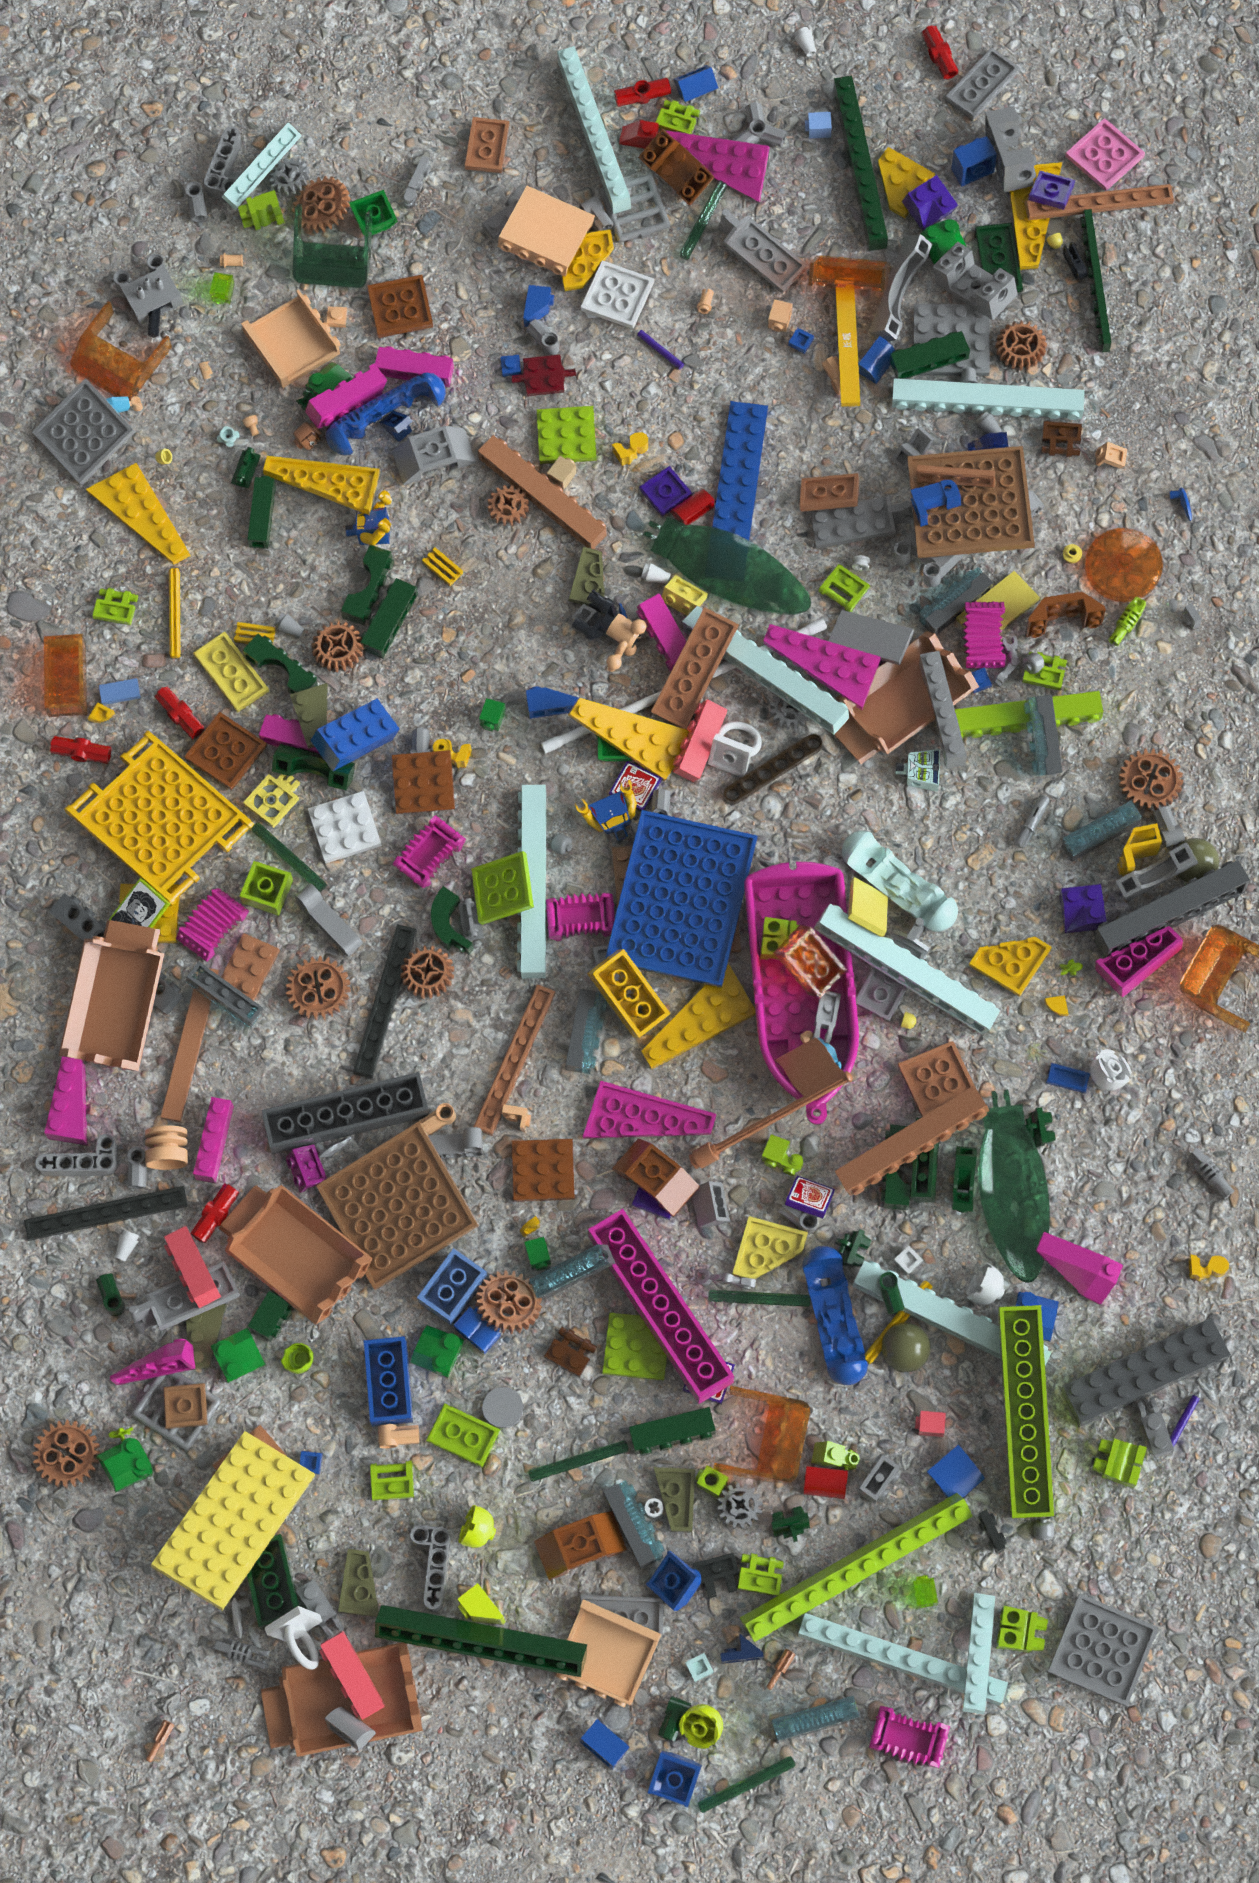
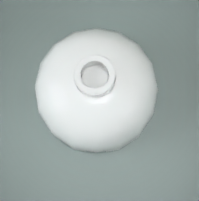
M1112 1050L1101 1051L1094 1058L1090 1066V1074L1094 1083L1107 1091L1120 1089L1129 1082V1076L1131 1075L1130 1067L1122 1056L1118 1058Z
M984 1263L979 1268L981 1273L978 1276L974 1274L966 1291V1294L969 1295L967 1299L979 1305H988L996 1299H1001L1005 1291L1003 1289L1004 1279L1000 1271L991 1264Z

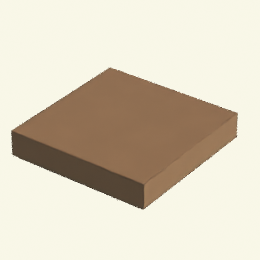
M205 1383L163 1387L166 1429L208 1425Z

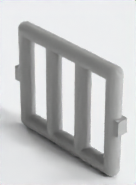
M651 174L630 180L629 178L624 179L627 188L648 183L650 191L630 197L631 204L653 198L656 207L617 218L616 214L612 212L604 187L600 189L606 211L613 222V230L618 242H624L637 237L643 239L649 237L651 233L670 227L667 213ZM656 214L660 216L661 223L622 233L620 227L622 224Z
M179 1372L169 1374L170 1377L177 1381L174 1386L197 1384ZM166 1375L155 1377L150 1385L147 1384L143 1392L145 1393L132 1410L131 1415L187 1451L191 1448L201 1431L207 1429L209 1423L205 1426H195L187 1439L183 1440L175 1435L179 1428L166 1429L158 1424L165 1414L164 1401L152 1418L141 1413ZM206 1390V1400L211 1402L207 1408V1421H209L220 1405L221 1400Z

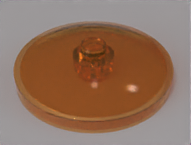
M1129 528L1112 529L1098 536L1090 545L1085 559V572L1091 586L1105 598L1118 602H1131L1135 597L1141 599L1147 596L1157 586L1163 570L1162 555L1155 542L1144 533Z

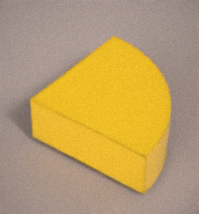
M97 702L87 719L90 722L101 723L109 720L115 712Z
M1065 995L1045 998V1004L1051 1011L1059 1016H1068Z
M534 1216L522 1226L520 1233L523 1237L540 1228L538 1218Z

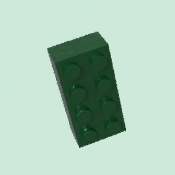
M279 1534L273 1536L247 1574L257 1623L261 1630H264L266 1626L299 1606L284 1537Z

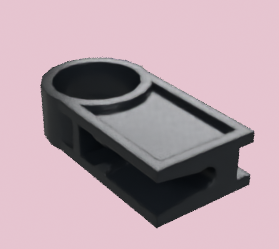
M1073 242L1070 243L1069 248L1065 244L1062 254L1075 279L1080 281L1087 278L1086 267Z

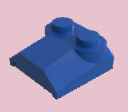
M1018 1292L1015 1306L1041 1305L1043 1340L1050 1342L1059 1301L1036 1296L1031 1292Z
M668 1550L667 1555L646 1585L673 1611H678L689 1602L700 1586L701 1575L698 1570L690 1568L672 1551Z
M661 1751L647 1793L674 1801L688 1808L702 1765L686 1757Z

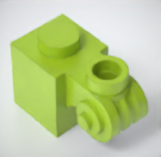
M771 1134L762 1154L764 1164L774 1169L776 1167L783 1168V1172L790 1176H794L803 1167L801 1155L793 1154L791 1157L787 1155L790 1141Z
M829 1441L815 1442L811 1463L826 1468L842 1467L846 1471L857 1468L860 1458L859 1454L853 1452V1450H845V1446Z

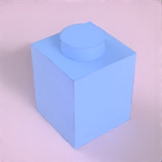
M831 112L808 113V120H805V132H809V139L831 138Z

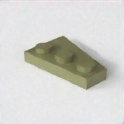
M583 546L568 601L589 606L591 602L587 601V597L593 589L605 597L603 561L601 551Z
M327 683L290 695L308 749L315 747L310 740L316 730L327 724Z
M226 1304L219 1305L186 1320L187 1341L193 1345L195 1369L192 1370L211 1368L214 1357L211 1345L217 1343L222 1319L227 1307Z
M654 1467L671 1532L692 1533L695 1469Z
M348 1549L338 1607L339 1613L377 1618L379 1608L369 1551Z

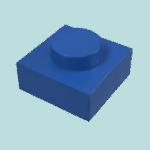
M797 328L789 340L788 346L805 354L813 342L814 336Z
M519 355L500 357L503 377L521 375Z
M985 667L971 672L979 685L973 691V694L992 687Z
M301 1451L299 1464L311 1472L320 1475L323 1454Z

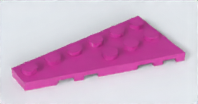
M666 131L695 156L713 174L714 179L760 202L769 146Z
M769 624L763 640L766 646L779 655L785 656L795 666L801 667L807 671V674L829 689L835 690L843 698H846L847 701L850 700L857 705V708L863 710L881 660L880 656Z
M600 1081L583 1139L711 1135L717 1114Z

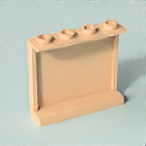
M526 186L499 235L497 247L505 252H511L521 259L529 260L539 267L547 268L557 275L566 277L571 261L586 233L593 226L595 215Z
M299 289L296 291L297 297L252 324L248 320L241 323L244 334L282 388L340 354L339 346L341 345L336 336L332 337L327 323H322L317 309H312L309 305L311 304L306 294L302 295Z
M583 1599L580 1611L567 1638L568 1641L587 1644V1656L582 1675L577 1677L557 1673L556 1677L565 1681L568 1678L575 1680V1685L587 1690V1687L595 1689L594 1694L606 1699L607 1695L615 1698L614 1703L622 1707H626V1704L632 1705L662 1634Z

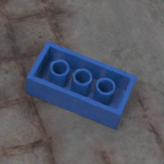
M377 698L316 730L310 741L331 770L335 771L392 741L400 728Z
M405 1336L364 1340L369 1416L372 1427L386 1424L413 1423L408 1351Z

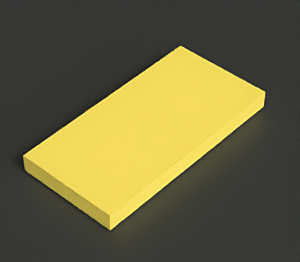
M1013 571L976 602H1004L1005 613L1000 616L1004 620L1000 622L1002 626L999 628L1003 630L1037 603L1040 597ZM965 610L956 617V620L964 629L966 627L962 624L967 621L963 618L967 615Z
M225 631L193 652L194 657L237 713L269 692V688Z
M853 877L850 882L848 918L876 935L883 937L887 930L888 896Z

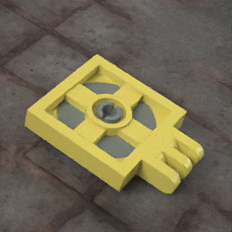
M268 774L243 802L244 806L274 828L299 800V797L293 792L300 785V782L295 780L291 785L294 780L293 776H289L285 780L287 775L281 774L275 779Z

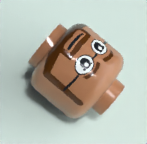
M304 422L293 432L296 438L293 442L300 450L302 448L311 450L321 441L320 435L322 433L313 422L310 424Z

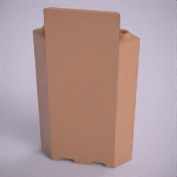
M926 631L909 643L900 665L885 661L878 666L863 710L857 708V705L850 700L847 701L841 694L836 697L838 702H843L847 706L849 719L834 736L860 764H863L878 752L889 754L935 720L932 703L919 666L920 654L940 652L953 705L979 687L971 671L961 668L953 652L944 650L935 633Z
M107 920L103 938L93 936L92 939H84L58 1056L82 1059V1061L118 1067L125 1070L139 1071L164 953L157 952L158 948H156L160 934L159 929Z
M257 1185L254 1186L219 1227L222 1232L229 1236L225 1251L315 1325L326 1319L333 1312L331 1310L338 1300L342 1301L352 1288L350 1287L356 1278L361 1279L373 1259L282 1185L275 1189H270L267 1193Z
M397 1643L356 1652L385 1703L384 1708L362 1720L360 1716L357 1717L376 1732L368 1742L423 1731L407 1643ZM319 1659L317 1668L313 1670L307 1669L301 1664L282 1667V1676H279L280 1685L261 1689L271 1749L290 1745L291 1749H295L296 1755L299 1757L351 1746L328 1729L325 1717L338 1707L345 1708L355 1716L351 1709L353 1705L349 1697L346 1699L340 1689L343 1686L339 1678L335 1680L330 1672L332 1666L329 1660Z

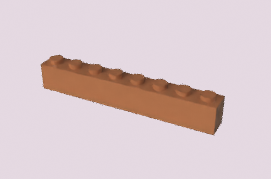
M493 435L478 450L479 459L510 485H514L515 489L520 487L521 493L525 492L526 498L585 547L594 549L607 536L606 525L600 519L596 520L587 508L580 507L572 496L568 497L563 493L564 491L559 485L552 484L544 473L540 474L535 470L536 468L531 462L524 461L516 450H511L507 447L503 439H498Z
M972 1086L835 1170V1173L850 1196L853 1194L858 1195L869 1184L878 1183L882 1176L887 1173L892 1174L896 1172L900 1165L905 1162L910 1163L914 1161L921 1152H928L939 1141L944 1142L948 1140L952 1133L957 1130L962 1131L966 1129L969 1123L975 1119L980 1120L984 1118L990 1110L975 1086Z

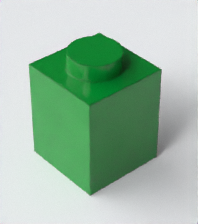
M486 698L479 717L480 726L483 729L499 731L506 712L505 703Z
M544 1236L524 1242L531 1269L539 1271L548 1268V1265L551 1264V1259Z

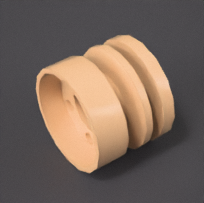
M156 1126L145 1130V1138H147L145 1146L150 1148L145 1151V1166L156 1170H173L186 1167L188 1165V1150L181 1147L187 1145V1129L179 1126Z

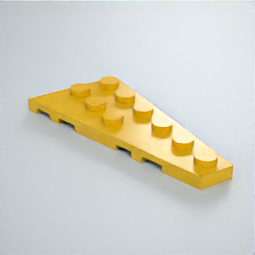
M1062 162L1034 165L1036 178L1039 171L1060 176ZM1032 187L1009 191L1020 270L1039 268L1050 218L1028 220L1024 203L1028 200Z
M267 456L263 468V474L367 515H370L380 475L378 468Z
M137 463L86 489L88 494L95 497L100 504L108 508L119 520L139 534L144 541L151 544L173 565L190 557L189 551Z
M582 698L577 699L568 716L636 763L661 777L663 781L668 778L674 768L673 762L682 750L680 745L689 733V731L680 727Z
M729 963L727 964L722 988L706 984L642 1050V1054L651 1070L756 1015L753 1004Z

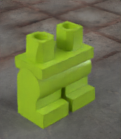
M275 190L258 195L253 199L248 197L246 198L247 204L238 206L244 228L254 225L255 229L259 230L261 226H268L274 221L277 222V225L285 223Z
M765 917L760 959L768 960V958L792 961L793 957H804L805 945L795 944V938L806 939L807 927L796 925L797 921L793 920L788 921Z
M1115 1438L1112 1441L1101 1439L1097 1451L1108 1454L1105 1461L1095 1458L1092 1470L1102 1474V1478L1134 1488L1138 1482L1141 1471L1140 1466L1143 1464L1147 1447L1133 1445Z
M1004 1605L1001 1610L999 1623L1001 1628L998 1630L996 1649H1008L1025 1653L1043 1651L1045 1639L1034 1637L1035 1630L1046 1631L1048 1619L1037 1616L1038 1613Z

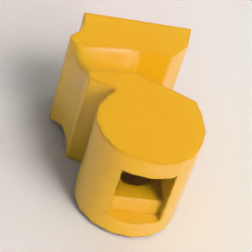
M642 432L634 433L630 436L629 449L623 448L621 443L612 444V452L622 466L630 465L637 458V454H643L648 450V437Z
M438 739L434 742L433 751L451 750L452 764L457 768H466L472 752L470 744L461 745L460 751L455 753L453 752L450 740Z
M1190 1254L1188 1258L1190 1279L1197 1281L1205 1278L1208 1279L1210 1275L1222 1277L1229 1269L1227 1259L1222 1256H1212L1206 1267H1201L1200 1258L1196 1255Z

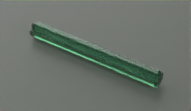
M721 180L717 182L680 251L681 258L688 260L727 188L725 182Z
M259 822L253 825L252 832L303 878L313 884L319 892L326 888V882Z
M709 1290L708 1295L710 1302L808 1307L810 1305V1296L801 1294Z
M626 1440L529 1470V1477L534 1482L628 1452L629 1447Z
M789 1756L699 1801L698 1807L702 1813H705L796 1766L792 1756Z

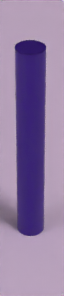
M643 330L638 332L637 336L676 368L679 370L683 368L684 363Z
M1192 1395L1170 1436L1173 1447L1200 1400L1195 1395Z

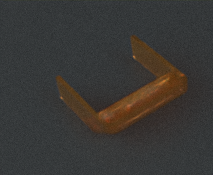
M817 255L810 262L808 285L812 286L815 282L816 285L827 286V283H835V287L845 288L846 285H854V289H865V286L872 287L874 291L885 292L888 287L891 262Z
M107 301L80 336L70 365L76 374L86 378L113 396L128 397L129 401H131V398L138 394L171 350L172 345L169 336L166 335L148 360L141 362L98 337L99 332L114 314L111 302Z
M1215 925L1209 930L1180 982V990L1201 1010L1246 1033L1250 1022L1216 1005V1002L1242 956L1249 953L1259 958V945L1222 925Z
M730 1386V1395L763 1401L769 1405L756 1471L714 1463L713 1469L721 1473L763 1482L792 1483L798 1476L810 1417L809 1405L802 1400Z

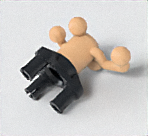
M593 589L588 595L587 601L591 602L589 607L601 613L595 625L591 626L580 619V617H577L571 627L585 635V638L590 642L608 635L619 643L614 655H610L606 660L608 670L613 672L620 668L623 653L626 656H632L636 653V643L642 633L645 632L647 625L645 621L640 619L632 622L616 611L613 600L610 598L606 599Z

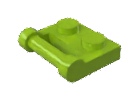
M838 564L820 586L818 592L822 595H827L843 606L845 611L852 612L856 604L869 590L870 585ZM834 585L852 599L850 601L846 600L829 587Z
M412 1460L399 1464H370L372 1501L414 1498ZM406 1471V1476L378 1478V1473Z

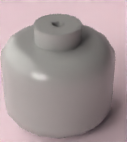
M1038 653L1029 654L1023 660L1024 669L1030 674L1038 673L1044 667L1042 656Z
M557 834L552 839L551 848L558 854L564 855L566 851H571L572 840L566 835Z
M1046 1518L1039 1519V1522L1033 1524L1034 1537L1038 1540L1051 1539L1054 1536L1053 1523L1047 1521Z

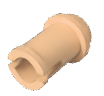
M224 253L220 255V266H224V268L226 266L243 267V254L226 255Z
M706 289L702 290L700 302L697 304L699 313L708 314L711 311V301L714 294L712 290L707 289V294Z

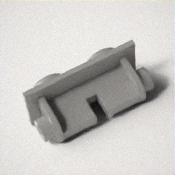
M471 898L464 899V903L458 904L463 936L469 941L483 939L482 924L478 923L476 901H472Z

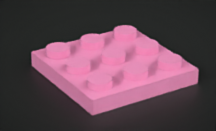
M1104 118L1069 149L1065 157L1102 189L1107 191L1145 156V152Z

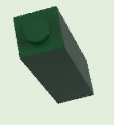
M269 476L255 477L247 538L250 548L269 549L276 491L275 480Z

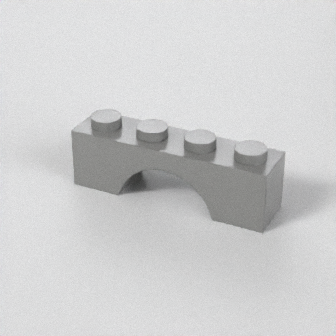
M1184 843L1169 851L1166 856L1144 869L1133 871L1116 880V883L1124 898L1129 902L1198 864V861L1190 846Z

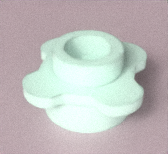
M225 426L220 431V435L217 436V441L219 443L223 442L227 447L234 446V441L239 438V432Z

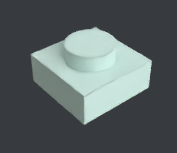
M705 1653L685 1662L694 1682L714 1673Z

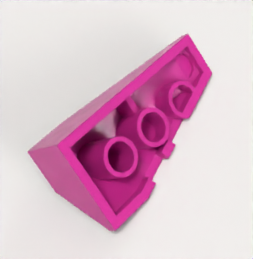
M1046 1232L1042 1233L1035 1250L1049 1265L1058 1270L1064 1276L1063 1278L1077 1289L1081 1296L1099 1305L1103 1303L1115 1286L1123 1267L1122 1264L1104 1255Z
M176 1339L173 1343L162 1346L111 1375L110 1380L116 1385H122L195 1369L193 1345L185 1339Z

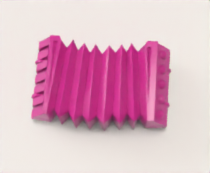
M965 602V612L967 615L963 618L967 621L962 624L966 627L962 631L966 634L962 638L966 641L963 646L967 648L964 653L968 654L965 658V668H1005L1006 655L1001 652L1004 647L1000 646L1003 642L1000 641L1002 636L999 635L1002 631L999 629L1002 626L1000 622L1004 620L1000 617L1005 613L1004 602Z
M436 815L429 820V826L424 825L425 831L419 829L420 835L413 834L414 840H409L410 845H405L406 851H401L402 856H397L392 864L421 888L429 887L431 884L430 877L434 878L433 872L437 873L436 867L441 869L440 863H445V859H449V856L453 857V851L460 852L466 841L458 831H455Z
M219 888L212 889V896L207 895V901L201 899L202 905H197V910H192L193 917L187 916L189 922H184L186 927H180L176 939L183 946L188 947L206 962L215 955L214 947L219 948L217 943H221L220 938H224L223 933L229 934L228 929H232V925L237 926L236 921L243 922L249 913V910L242 906L241 903H238L228 893L223 892Z
M574 893L572 898L567 894L565 900L561 896L559 901L555 898L547 899L546 912L549 939L561 941L564 935L568 939L569 934L574 937L575 933L579 936L581 932L585 936L588 932L591 936L593 933L597 936L600 932L604 937H609L615 920L613 894L602 893L599 898L597 893L594 897L590 893L587 897L583 893L577 897Z
M880 1706L869 1748L877 1752L884 1749V1754L886 1755L890 1752L891 1758L897 1755L899 1762L905 1758L906 1763L913 1761V1764L916 1765L920 1761L923 1766L927 1762L929 1767L939 1768L950 1726L940 1722L932 1726L931 1722L926 1725L925 1721L920 1724L919 1719L913 1722L912 1718L907 1720L906 1715L903 1717L901 1713L896 1715L892 1708Z

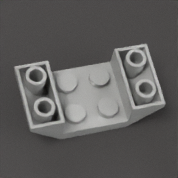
M443 426L408 437L392 451L403 485L422 480L421 473L455 462L458 468L476 463L464 428Z

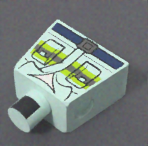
M940 750L908 753L907 763H896L895 774L907 775L908 786L938 791Z

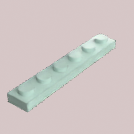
M287 123L222 195V198L236 210L302 135Z
M974 1593L962 1710L982 1715L985 1713L995 1606V1596Z

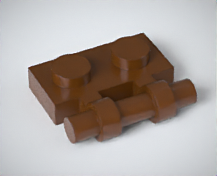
M1044 421L1042 442H1050L1049 446H1042L1041 453L1049 454V456H1055V454L1066 455V457L1080 456V448H1073V444L1081 443L1082 424ZM1056 443H1067V447H1056Z
M561 1327L558 1334L564 1337L563 1341L560 1342L554 1338L544 1358L580 1378L590 1362V1358L584 1356L585 1352L589 1351L594 1354L597 1346L593 1345L589 1339H583L576 1335L575 1331ZM571 1341L580 1346L578 1352L568 1346Z

